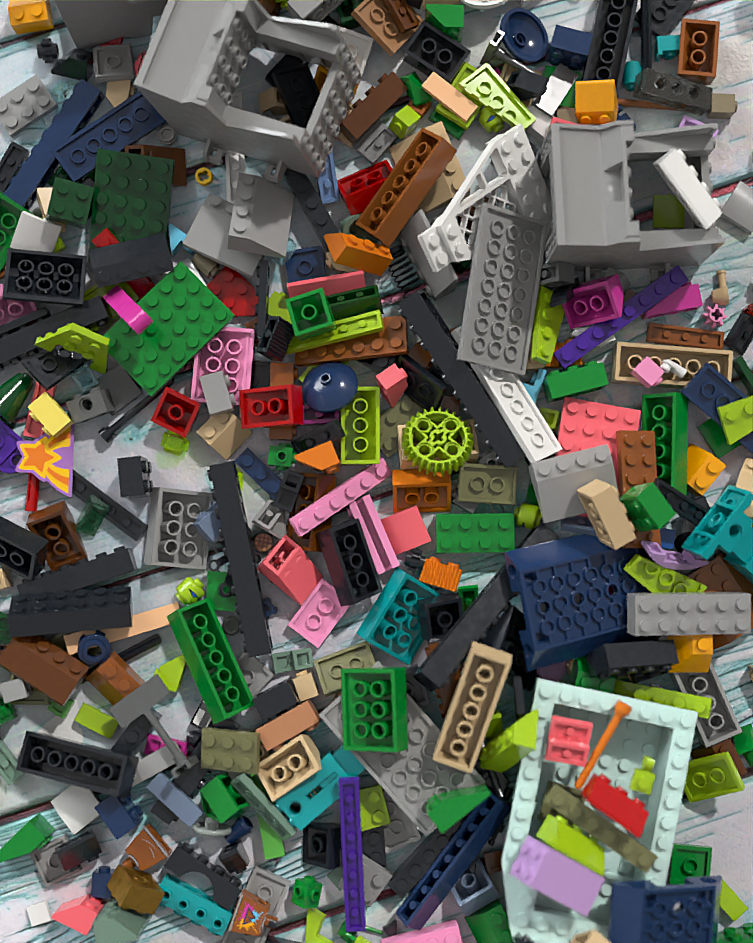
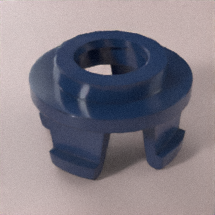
M96 630L95 634L81 635L78 641V655L83 662L96 665L104 662L109 657L111 645L104 632ZM96 645L102 649V652L94 657L87 650L89 647Z

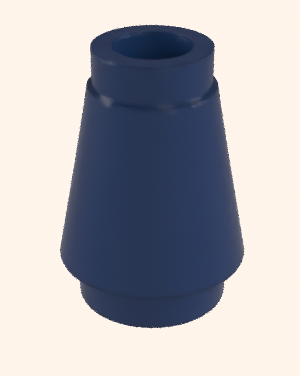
M246 816L238 817L231 826V833L224 836L225 840L229 844H233L250 834L251 829H253L252 822Z

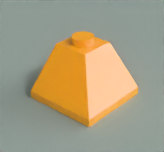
M712 634L667 635V640H674L679 661L678 664L672 666L671 670H668L669 673L709 671L713 656Z

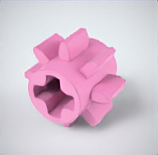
M715 304L713 309L710 306L706 307L705 310L708 313L701 315L706 321L704 325H711V329L715 328L716 324L721 327L723 325L721 320L727 318L723 312L725 308H718V304Z

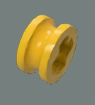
M199 168L195 173V179L200 185L208 186L213 181V174L208 168ZM205 173H207L206 175H207L209 178H208V179H204L203 181H200V180H202V178L200 177V175H201V174L204 175Z

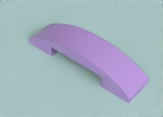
M644 540L641 542L650 557L657 564L668 569H695L708 565L710 562L708 559L705 560L685 550L682 553L663 550L657 542Z

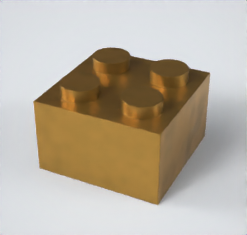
M120 864L117 865L107 884L111 895L116 898L121 908L125 910L131 908L140 914L149 913L153 915L165 894L150 873Z

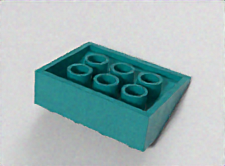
M396 567L383 592L380 593L358 629L357 634L367 642L409 665L424 641L421 636L417 600L440 596L441 594Z

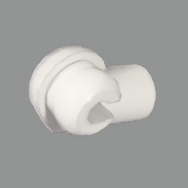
M669 359L661 362L660 368L665 371L664 373L671 371L680 378H683L687 372L685 368Z

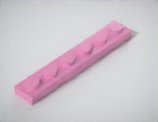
M380 458V464L367 466L290 518L289 522L297 535L303 536L392 475L384 458Z

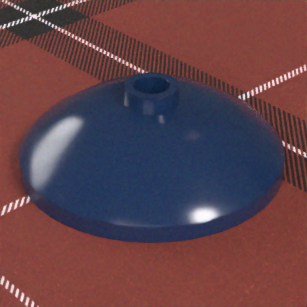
M523 8L511 9L503 16L500 30L505 33L502 41L508 52L516 59L525 63H534L542 59L548 50L549 41L546 29L540 19L532 12Z
M330 362L321 364L312 369L303 380L302 398L305 404L316 412L332 413L339 411L350 404L356 396L358 379L355 372L343 363Z

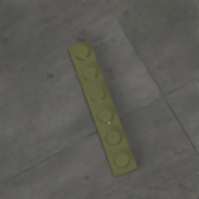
M556 783L552 785L543 798L545 803L644 873H648L658 858L655 853Z

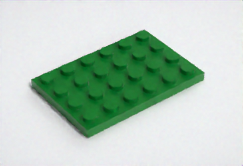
M180 261L173 271H170L137 303L154 322L138 335L121 318L104 337L110 339L108 353L153 397L236 316Z

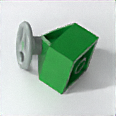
M228 773L216 776L200 790L205 821L197 822L192 826V830L195 833L210 837L227 836L231 833L232 829L224 823L241 816L252 807L230 784L232 779Z

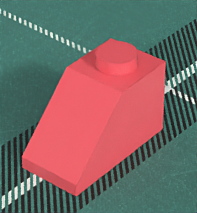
M395 363L375 376L382 397L392 408L397 404L408 387L406 372L403 368L399 369Z

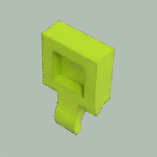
M644 755L641 769L634 767L629 785L631 790L648 795L651 794L656 777L654 773H651L655 763L652 757Z

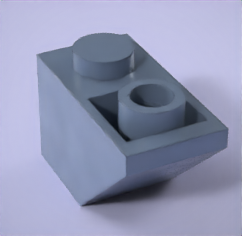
M216 500L210 503V508L206 512L203 511L197 515L196 521L192 524L207 542L216 540L220 536L219 527H222L220 519L217 520L215 508H218Z

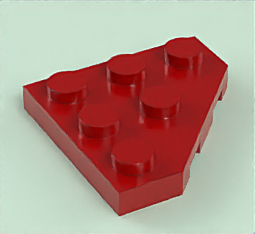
M225 266L207 285L208 289L236 317H257L255 316V304H258L259 297H256V289L236 270Z

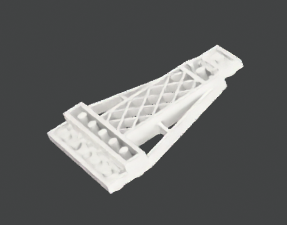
M522 124L516 125L506 133L499 134L485 143V150L445 212L435 220L429 229L417 236L433 272L440 271L451 262L473 259L480 208L484 202V197L489 198L488 204L494 205L495 201H498L501 208L505 209L506 204L510 206V211L549 223L546 242L548 241L553 232L552 198ZM491 157L498 176L487 183L481 169L488 158ZM476 178L480 189L461 201ZM498 187L502 188L501 198L496 196ZM471 206L476 207L474 217L469 215ZM457 215L462 217L460 227L456 220ZM468 219L473 221L471 231L466 229ZM465 233L470 234L468 244L464 238Z

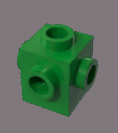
M279 443L278 446L270 445L268 465L276 466V470L286 471L287 468H292V464H296L294 456L297 453H294V449L290 448V444ZM285 454V459L280 460V456Z
M306 875L304 878H296L291 902L303 909L318 908L323 884L316 881V878Z

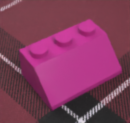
M618 274L581 283L573 289L575 297L569 302L562 304L570 329L620 318L622 316L624 291Z

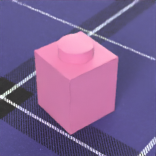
M646 356L632 370L631 374L648 389L652 385L656 387L662 381L661 375L665 371Z

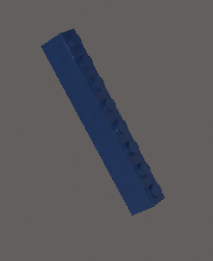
M83 79L74 86L73 93L69 99L67 98L63 102L59 114L53 117L52 124L42 133L38 145L32 148L29 158L21 164L19 173L11 179L10 186L6 192H3L5 195L29 211L37 199V188H44L60 165L51 150L86 127L105 99L101 90Z
M489 790L491 795L474 808L396 912V915L406 928L421 930L511 811L512 804L505 797L497 799L495 791Z

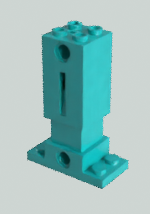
M728 485L681 546L686 552L705 560L714 554L716 548L722 550L726 554L724 559L752 584L753 527L751 525L753 520L744 511L750 507L753 501V493Z
M343 743L335 750L329 748L320 756L322 767L320 771L276 800L275 806L281 813H286L289 817L288 821L293 828L297 827L301 831L339 798V777H357L366 769L350 750H344ZM292 803H298L301 807H294Z

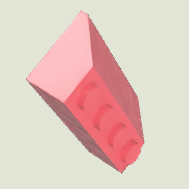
M363 270L287 283L289 298L319 288H323L327 296L366 287Z

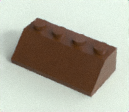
M299 473L305 475L292 513H289V519L335 489L337 477L316 473ZM332 516L301 537L297 535L288 521L287 536L304 551L322 552L316 532L330 528Z
M40 635L13 637L0 657V666L62 707L85 680L89 670L88 666Z

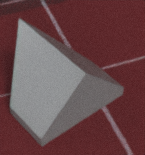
M269 498L252 523L281 539L286 534L285 510L273 506L275 500Z

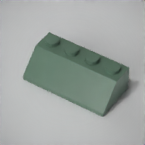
M111 897L93 921L95 943H124L138 940L150 921L152 914H140L131 908L125 910L118 905L116 898Z

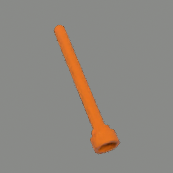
M621 700L616 702L614 706L615 714L574 784L578 790L583 787L622 717L625 718L633 709Z

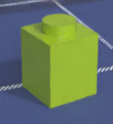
M406 105L393 116L388 128L399 138L403 139L415 129L421 116Z

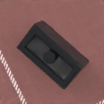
M741 313L723 342L724 346L740 356L744 355L753 340L752 314Z

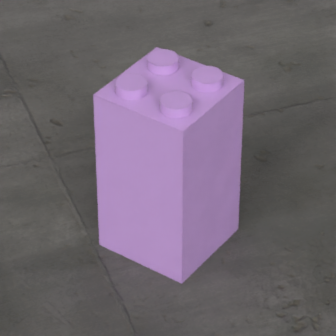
M530 836L523 842L521 851L513 862L509 873L531 888L586 917L605 880L601 875Z

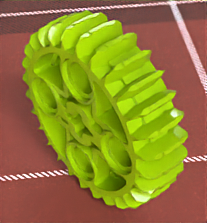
M432 407L430 412L424 409L423 414L417 412L416 417L411 416L410 421H407L401 437V447L404 449V456H407V462L413 461L412 467L418 465L419 472L425 469L426 475L432 471L434 477L437 472L444 476V471L451 474L452 469L457 472L459 466L463 467L465 462L469 460L474 442L472 440L473 434L470 433L471 427H467V421L461 422L462 416L456 418V412L449 414V409L442 412L441 407H439L438 411H434ZM413 436L420 442L416 447L413 445ZM458 436L461 437L462 447L454 441ZM449 452H453V453H455L456 455H450V454H448V453H449ZM438 457L442 461H434V459Z

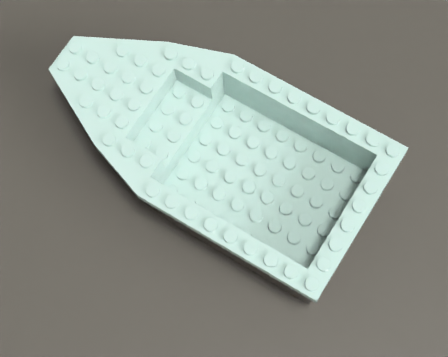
M537 678L530 712L534 709L539 710L536 750L520 760L501 857L509 927L512 938L519 932L523 936L527 934L535 943H570L574 935L593 929L608 940L612 882L650 880L657 886H665L698 712ZM621 700L633 709L625 718L622 717L580 790L584 788L593 773H596L598 776L602 773L612 780L610 782L612 786L617 788L619 785L629 792L627 795L629 798L634 800L636 797L646 804L644 808L649 814L642 834L638 838L586 800L584 803L655 853L658 858L646 874L601 841H598L597 843L604 847L605 873L602 877L605 880L586 917L531 888L509 873L513 862L521 851L523 842L526 841L528 836L556 850L536 836L543 824V821L538 820L537 816L547 782L551 780L575 788L574 784L584 768L583 766L545 760L547 736L552 715L592 722L593 729L589 741L588 761L615 714L614 706L616 702ZM644 755L655 760L651 773H654L656 777L650 795L629 788L634 767L641 769ZM584 830L582 834L587 836L588 832Z

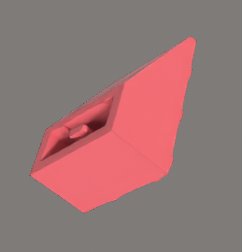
M286 534L278 540L256 568L300 606L323 578V575L302 548Z

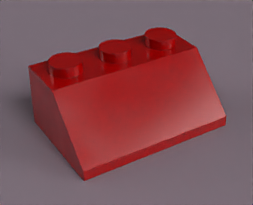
M387 160L337 180L340 196L350 216L363 213L393 170Z
M593 773L580 792L587 802L639 838L649 814L644 808L646 804L636 797L634 800L627 796L629 792L618 785L617 788L610 784L612 780L601 773L598 776L596 773Z

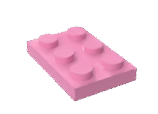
M322 578L288 623V626L319 648L350 605L341 607L334 586Z

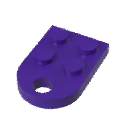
M0 420V471L6 474H16L19 472L15 471L16 466L13 464V459L17 456L22 457L16 443L17 441L24 440Z

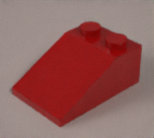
M288 384L239 390L241 429L304 425L302 386Z

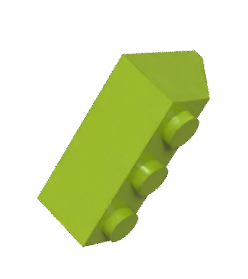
M548 814L536 836L561 853L603 876L605 873L604 847L597 843L599 840L589 833L587 836L583 835L584 830L575 824H572L571 827L568 826V820L558 814L556 818Z

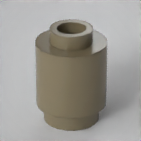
M196 253L193 257L192 262L194 266L207 278L215 277L220 272V263L199 253Z

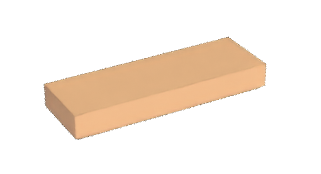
M434 71L422 84L421 88L465 123L478 108L476 104Z

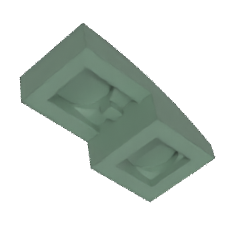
M311 648L271 654L275 674L314 667Z

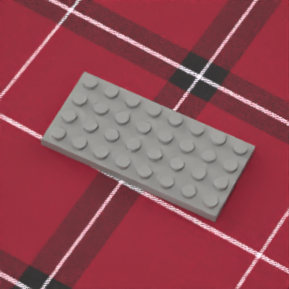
M488 203L481 204L457 360L520 376L525 375L549 223Z
M377 661L372 667L384 666L379 661ZM406 692L408 749L400 752H351L427 837L437 827L427 815L425 808L426 801L432 795L484 784L486 781L474 768L472 773H468L432 760L441 730ZM341 694L319 716L343 742Z

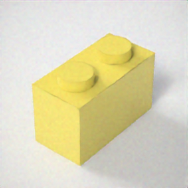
M44 392L28 406L31 411L29 413L36 422L40 421L44 425L42 429L48 436L58 437L73 424V420L47 392Z

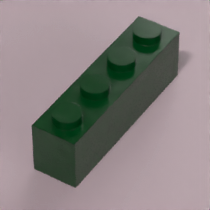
M377 284L326 296L335 321L380 310L381 314H384Z

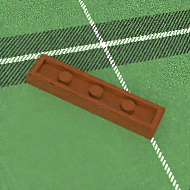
M649 322L646 342L723 350L725 332Z

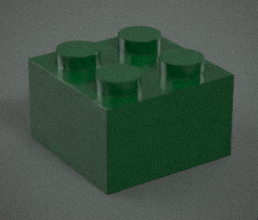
M55 177L45 219L84 229L94 187Z

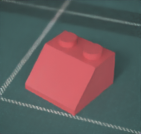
M87 894L62 903L51 918L87 936L93 928L94 919L104 908L106 902L102 901V898H94Z

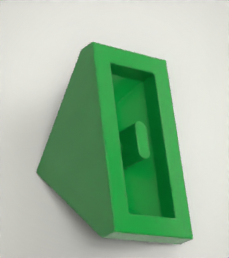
M415 71L399 77L408 88L406 93L415 107L432 101L431 95L421 88L423 83Z

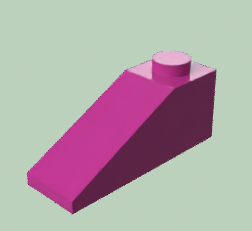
M685 283L648 310L642 316V319L698 310L703 306L699 284Z

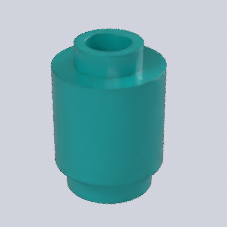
M628 61L625 63L623 73V88L627 89V91H636L642 86L641 66L638 61Z

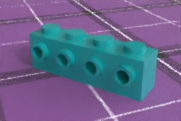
M167 872L160 884L165 894L159 905L173 909V912L178 916L188 917L197 926L202 925L208 928V931L213 935L218 936L219 934L223 936L234 915L235 909L231 907L228 911L212 900V896Z

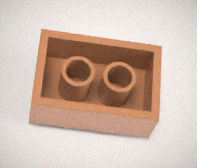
M309 698L299 703L297 707L290 711L283 712L276 719L262 724L256 729V732L260 733V739L267 751L272 749L274 752L283 747L286 740L289 739L291 742L303 734L302 731L305 729L309 732L318 727L321 717L312 699Z

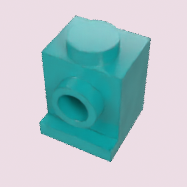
M680 35L657 36L653 43L655 62H659L660 58L670 60L678 56Z

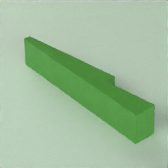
M250 774L256 787L263 791L267 799L275 805L276 801L272 802L258 774ZM257 813L265 860L285 856L284 841Z

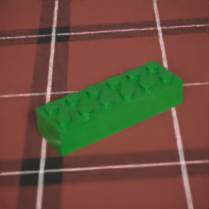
M678 392L643 394L641 431H655L657 478L687 496L688 398Z
M209 598L177 609L166 616L213 724L254 706L253 696Z

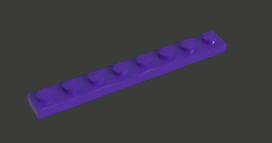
M677 265L623 303L622 316L620 318L595 323L554 352L553 356L563 370L687 283L689 279L679 265Z
M339 777L346 932L366 931L359 777Z

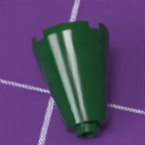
M25 372L23 374L17 373L0 385V420L9 426L16 419L34 386L32 383L33 379Z

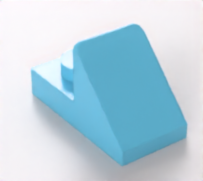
M170 223L168 225L171 252L175 256L183 247V242L187 235ZM183 247V248H184L188 253H190L191 255H192L193 253H195V254L197 253V252H194V251H192V250H190V249H188V248H186V247Z
M540 368L536 373L533 372L529 383H532V385L522 382L534 403H536L547 372Z

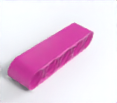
M117 284L103 297L138 335L154 322Z

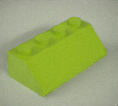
M379 386L358 387L354 399L350 404L341 409V426L346 434L345 437L341 438L342 466L380 464Z
M534 709L483 747L479 753V760H481L480 768L503 773L536 750L539 710Z

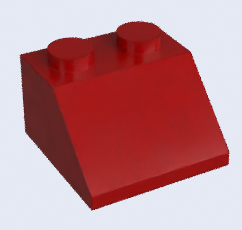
M166 386L151 421L186 438L191 433L197 420L201 403Z

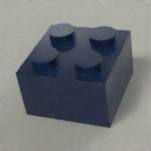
M556 25L546 62L554 66H558L561 63L574 71L582 70L589 53L593 34Z
M131 794L130 797L109 795L94 807L116 840L135 828L144 818L142 816V809L131 800Z

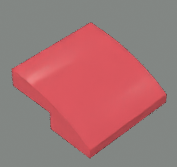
M416 505L381 519L395 555L431 541Z
M552 715L547 736L545 760L585 767L590 750L589 741L593 729L592 722Z

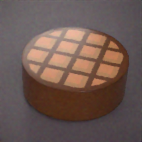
M260 533L254 539L255 548L261 552H267L273 547V538L268 533Z

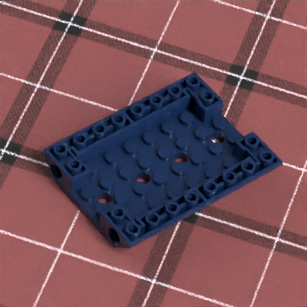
M580 534L504 552L511 591L520 592L527 627L526 630L520 631L527 671L585 656V654L603 644L637 642L657 636H635L627 633V593H652L623 569L636 554L654 561L644 548L622 549L620 547L615 550L600 542L597 536ZM610 585H612L614 589L612 595L608 593V587ZM576 593L580 595V602L578 604L574 601ZM542 602L546 604L544 613L539 608Z
M722 876L686 877L683 885L657 886L650 880L612 882L608 941L610 943H717ZM679 903V908L673 911L674 905Z

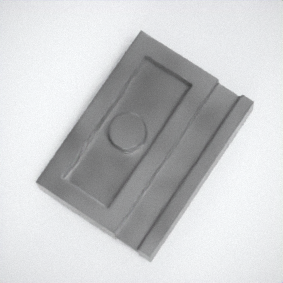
M378 118L353 144V148L369 163L374 165L398 139V136Z

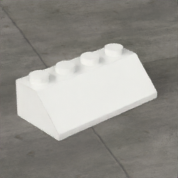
M671 149L655 161L653 166L697 226L708 229L722 214L719 209L721 205L715 197L713 199L710 197L708 186L704 182L700 183L696 178L698 173L694 167H688L684 161L687 159L680 149L678 151Z

